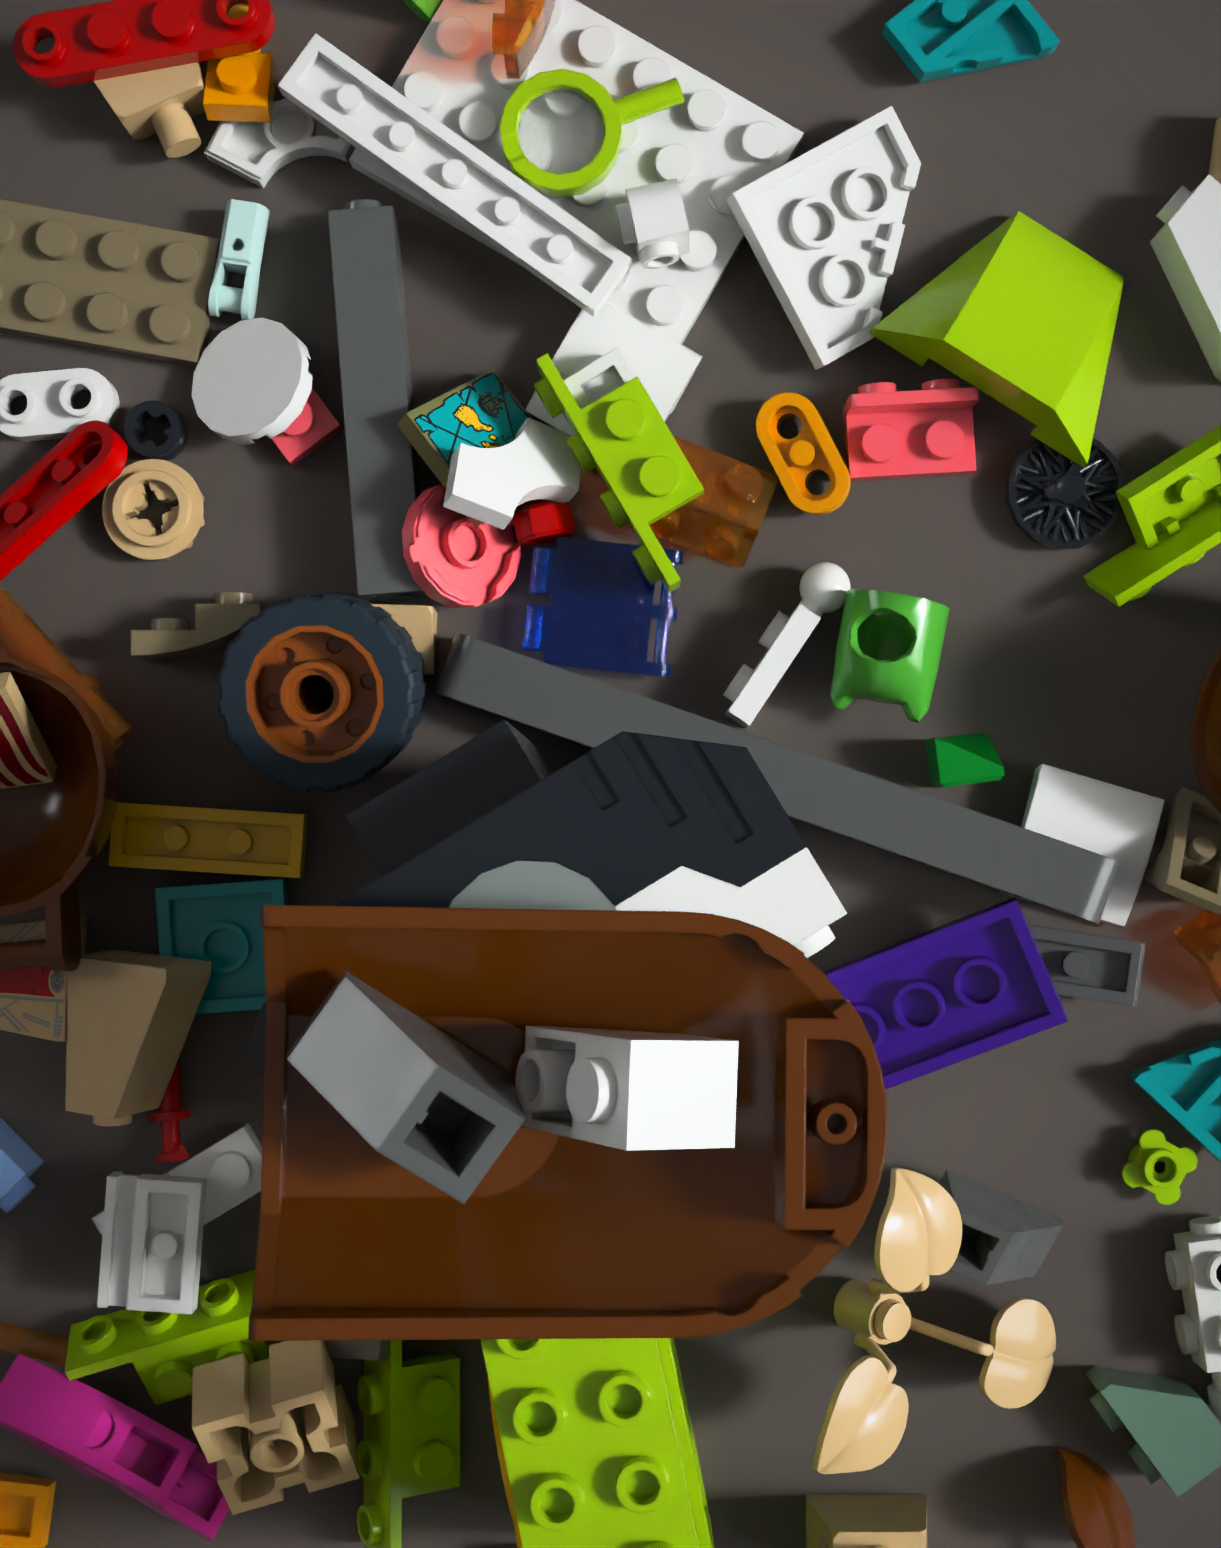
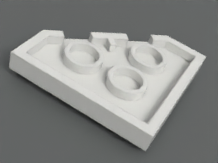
M892 106L740 188L726 198L731 211L815 370L874 338L869 332L881 321L883 311L879 310L887 278L894 271L905 228L902 221L910 191L916 186L921 162Z

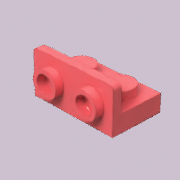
M958 379L930 380L921 384L922 390L897 391V385L891 382H877L859 386L858 394L849 395L843 406L845 458L851 482L974 474L976 472L973 407L979 401L978 388H960V380Z

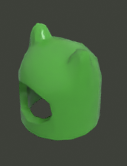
M870 589L847 590L830 689V697L834 709L844 710L856 698H861L877 703L902 705L908 721L919 723L929 709L950 608L931 600L905 594Z

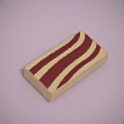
M0 673V789L53 782L57 765L11 673Z

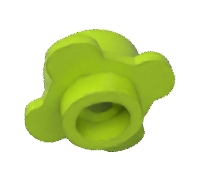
M1148 1129L1140 1134L1138 1143L1129 1154L1128 1162L1122 1166L1121 1175L1128 1186L1132 1188L1141 1186L1152 1192L1155 1200L1160 1204L1170 1205L1179 1200L1181 1196L1179 1187L1186 1174L1196 1169L1198 1159L1194 1150L1188 1146L1176 1147L1166 1141L1161 1131ZM1163 1161L1165 1164L1164 1170L1160 1173L1155 1172V1163Z

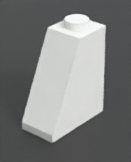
M1208 174L1192 192L1182 185L1158 212L1156 217L1165 224L1153 237L1150 244L1215 378L1221 382V184Z

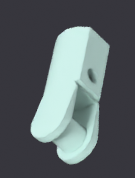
M236 199L227 200L218 258L209 291L208 308L211 316L220 317L222 311L241 314L242 320L253 319L255 316L260 268L270 213L268 208L259 203ZM229 272L245 274L243 289L227 286Z

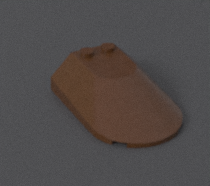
M261 905L260 926L263 929L266 1027L261 1205L253 1301L249 1315V1340L597 1339L708 1336L732 1331L758 1322L802 1296L799 1290L806 1286L827 1266L843 1245L849 1248L860 1231L873 1204L881 1180L887 1149L888 1111L882 1069L868 1031L850 1000H845L828 977L804 956L805 953L788 941L765 929L737 919L695 912ZM344 971L349 972L512 1075L515 1088L517 1065L520 1057L525 1052L526 1026L680 1033L739 1041L735 1148L626 1151L520 1126L465 1204H462L377 1152L287 1060V1052Z

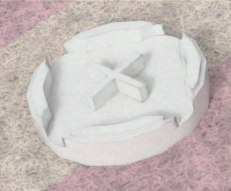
M263 317L241 320L221 331L204 349L193 374L191 396L197 416L210 430L221 438L240 445L255 444L252 441L253 439H259L264 435L271 439L284 432L301 414L312 390L313 375L308 371L309 362L307 357L310 360L311 358L307 346L282 323Z

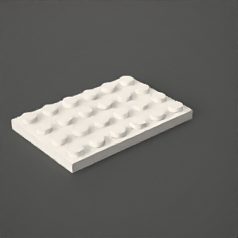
M443 0L392 88L511 173L513 172L504 158L500 133L504 106L516 88L537 73L567 69L587 74L604 86L613 100L674 77L677 78L683 93L684 103L622 125V141L617 162L602 183L583 195L564 198L543 196L632 258L631 267L606 301L679 344H683L745 238L726 198L740 188L790 162L802 141L804 133L576 0ZM560 94L545 97L533 104L521 120L518 136L520 147L531 163L543 171L563 174L576 172L593 161L601 149L604 132L602 120L592 106L581 98ZM355 148L349 158L352 168L514 261L359 149ZM677 178L689 227L690 253L679 255V260L669 266L645 269L639 262L635 242L623 245L615 206L627 203L625 189Z

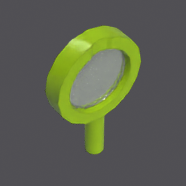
M567 69L539 72L521 83L505 103L500 123L504 158L515 176L543 195L556 198L583 195L602 183L615 166L622 141L621 126L684 103L680 84L677 78L674 77L613 100L607 89L587 74Z

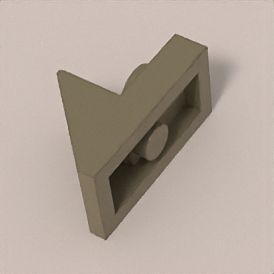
M1182 787L1171 801L1163 849L1147 866L1143 879L1160 891L1221 915V814L1213 807L1206 796Z

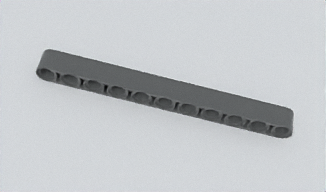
M455 633L434 692L453 701L594 749L622 731L746 747L789 818L1098 925L1120 862L1101 854L463 634Z

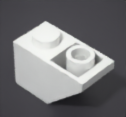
M526 1026L525 1052L519 1059L515 1078L516 1091L525 1118L521 1126L626 1151L735 1148L739 1041L680 1033Z

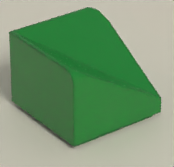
M984 733L924 740L930 785H934V788L997 781L1005 776L1004 766L990 738Z

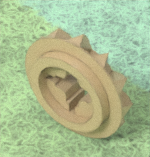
M145 459L126 466L121 474L109 483L103 498L102 516L109 536L126 553L142 560H170L172 556L182 550L192 547L193 540L199 529L205 525L203 517V502L205 498L193 477L180 466L166 460ZM148 486H150L151 491L155 493L161 502L173 503L174 505L179 504L178 506L171 507V511L162 515L163 525L161 530L163 534H160V531L155 528L153 522L148 519H138L136 517L130 519L132 516L139 515V511L148 508L149 502L147 497L150 496Z

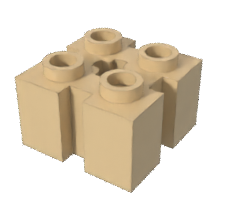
M323 1340L283 1341L269 1345V1358L251 1364L246 1360L244 1353L193 1367L192 1430L208 1464L217 1461V1483L232 1515L283 1501V1488L305 1483L308 1492L311 1493L360 1478L355 1417L342 1385L335 1386L334 1365Z

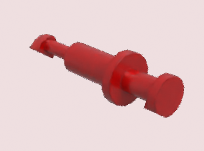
M179 1061L176 1063L160 1107L156 1109V1113L147 1114L148 1122L160 1121L162 1154L156 1155V1163L189 1159L184 1144H181L179 1119L191 1118L192 1116L191 1110H182Z

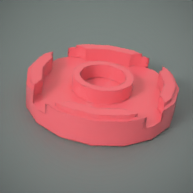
M440 483L422 491L408 508L402 528L403 557L414 582L430 599L449 608L478 607L501 597L516 578L521 559V545L518 541L515 542L514 532L511 527L514 525V521L512 518L504 530L487 523L475 528L466 515L443 507L446 489Z

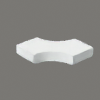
M285 98L273 102L271 122L220 121L204 154L209 161L264 189L271 177L292 161L308 156H329L348 162L356 147Z
M528 417L519 428L514 440L504 446L480 448L460 443L451 457L443 507L504 530L512 520L516 507L524 502L536 499H547L561 503L569 502L579 490L581 467L566 442L572 435Z

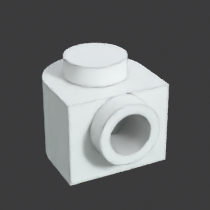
M677 178L625 189L627 203L615 206L623 245L635 242L639 262L643 268L657 269L666 267L678 261L679 255L690 253L689 227Z

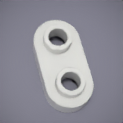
M73 368L20 373L6 376L0 380V431L18 441L29 442L65 438L79 425L93 420L103 421L111 427L119 413L120 401L115 387L103 375L92 369ZM80 390H89L91 393L89 404L83 409H74V395ZM17 396H26L27 407L25 411L19 415H12L10 412L12 400Z

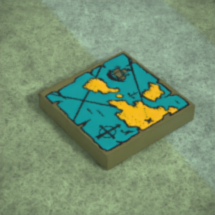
M493 368L407 412L397 426L446 489L451 457L460 443L480 448L504 446L514 440L516 433L528 417L532 419V417L525 411V408ZM467 516L475 528L484 524L482 521Z

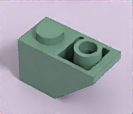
M1095 1365L1085 1372V1375L1098 1391L1088 1400L1112 1432H1115L1121 1426L1126 1429L1136 1443L1126 1452L1151 1485L1162 1478L1178 1498L1221 1466V1424L1203 1399L1183 1379Z

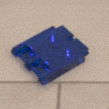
M558 537L556 549L534 547L529 592L531 594L551 596L550 606L527 605L523 650L545 652L544 662L558 667L670 678L672 665L665 664L670 622L677 621L678 608L672 607L673 591L668 593L664 584L661 583L659 605H653L655 583L650 585L632 554V551L639 548L640 545ZM663 548L675 570L676 565H683V551ZM651 620H657L653 662H646Z

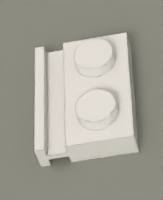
M113 1171L107 1176L97 1300L98 1308L122 1306L126 1307V1310L192 1315L198 1305L207 1178L157 1174L129 1175Z

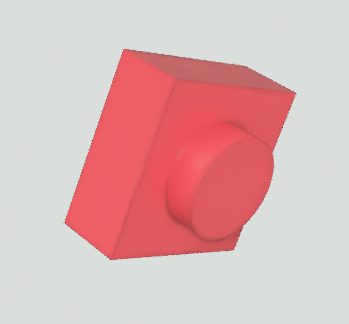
M312 388L301 414L284 432L271 439L294 467L340 433L343 428Z

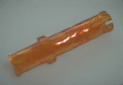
M6 589L0 590V642L16 659L46 669L79 692L98 715L113 751L124 743L120 737L121 735L125 738H129L134 732L133 725L128 723L98 691L100 687L98 680L90 673L83 675L12 598V594Z

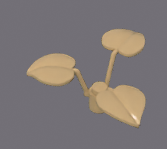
M900 1167L891 1168L889 1195L879 1221L874 1248L875 1267L882 1281L872 1278L869 1283L860 1279L850 1280L841 1287L835 1298L834 1317L837 1324L841 1328L857 1334L854 1338V1344L867 1350L871 1356H863L853 1362L844 1372L833 1393L821 1427L812 1469L821 1474L870 1470L883 1464L897 1449L906 1428L909 1402L905 1390L892 1383L897 1372L896 1366L878 1344L886 1345L900 1341L905 1337L908 1330L987 1356L980 1372L979 1388L987 1400L1000 1407L1013 1409L1029 1404L1040 1395L1050 1378L1054 1362L1052 1354L1056 1350L1055 1327L1049 1311L1038 1301L1019 1297L1005 1304L993 1320L990 1330V1344L911 1317L908 1306L897 1293L925 1291L929 1286V1275L944 1274L954 1265L962 1240V1219L955 1201L940 1184L923 1174Z

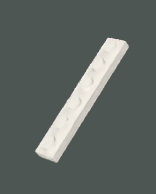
M314 34L278 84L281 94L591 316H596L631 267L632 258L318 34Z

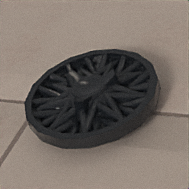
M1093 438L1089 461L1084 468L1037 439L1030 443L1014 460L1006 480L1007 506L1016 526L1032 541L1053 550L1079 549L1101 539L1117 523L1122 507L1116 491L1125 486V477L1116 457L1097 439Z

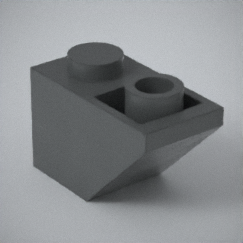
M344 971L287 1052V1060L377 1152L462 1204H465L525 1121L512 1075L347 971Z
M946 1170L939 1184L955 1201L962 1219L961 1246L957 1259L949 1271L985 1286L1035 1277L1064 1225L1062 1218Z

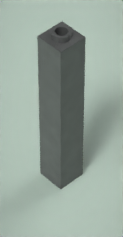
M358 199L345 203L344 209L328 211L358 596L369 599V602L426 598L428 596L414 582L403 557L402 528L408 508L420 495L417 451L397 426L403 416L414 409L399 223L392 205L382 206V203L377 200Z

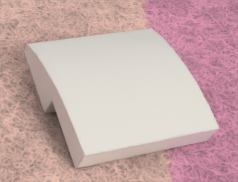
M607 301L595 317L582 309L552 359L562 379L565 380L618 347L635 376H638L665 422L668 415L675 409L703 357ZM535 390L525 411L554 428L574 436L575 433L563 413L552 418Z
M1041 764L1034 771L1021 827L1120 862L1100 922L1122 928L1127 922L1147 867L1164 799ZM999 891V893L1006 894V895H1009V896H1013V895H1010V894H1007V893H1004V892Z

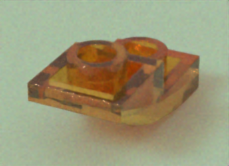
M505 0V13H493V55H504L507 79H520L532 62L550 23L556 0Z

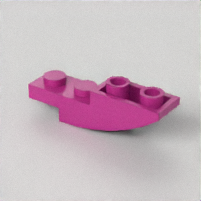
M21 1354L16 1356L0 1382V1426L88 1477L100 1478L206 1541L214 1540L230 1510L217 1483V1462L208 1464L205 1455L196 1450L197 1444L137 1410L76 1379L69 1381L66 1374Z

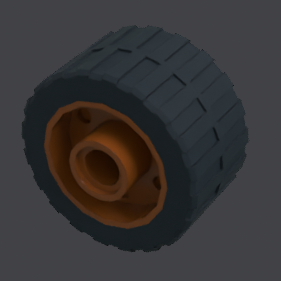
M325 591L292 596L290 599L276 601L264 607V611L257 616L250 617L240 627L241 631L236 638L230 640L224 652L225 659L222 668L218 670L216 685H219V699L217 700L219 716L222 715L226 727L224 731L230 743L236 746L242 755L241 758L251 768H256L265 775L264 778L277 785L281 783L293 787V790L307 793L311 790H323V793L339 791L344 786L351 784L355 786L369 779L406 748L413 738L411 735L415 728L421 723L425 711L423 710L424 697L427 696V681L424 679L423 667L425 665L421 652L416 650L411 641L413 638L405 627L399 626L391 618L392 615L381 607L376 608L371 605L372 603L369 602V599L360 598L356 594L343 595L340 592ZM318 675L329 681L334 690L332 704L324 702L317 694L316 680Z

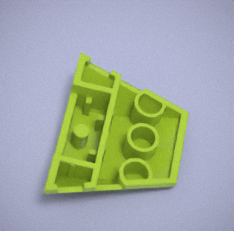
M1017 211L875 325L869 334L922 367L930 358L974 387H977L982 392L1035 424L1030 435L1084 468L1089 461L1125 277L1022 212Z

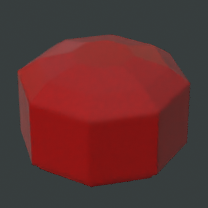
M552 500L535 501L519 508L513 515L517 541L522 546L557 542L572 537L573 533H576L571 505L567 502L561 503Z

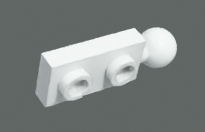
M821 562L812 565L805 571L800 581L799 589L802 600L790 617L778 611L758 641L768 650L756 668L753 670L746 664H743L725 690L723 696L732 701V704L725 713L726 716L744 728L750 726L820 621L822 614L834 612L845 604L847 590H850L851 586L848 575L840 566L830 562Z

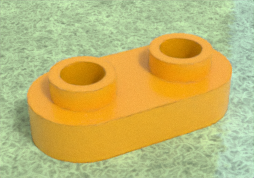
M785 392L771 397L763 404L757 415L756 432L787 496L797 508L808 514L825 515L837 510L848 497L851 479L849 471L818 410L811 401L797 393ZM788 417H797L802 423L800 433L792 439L783 438L780 434L781 423ZM818 472L828 474L830 477L829 489L821 495L811 494L808 489L810 477Z

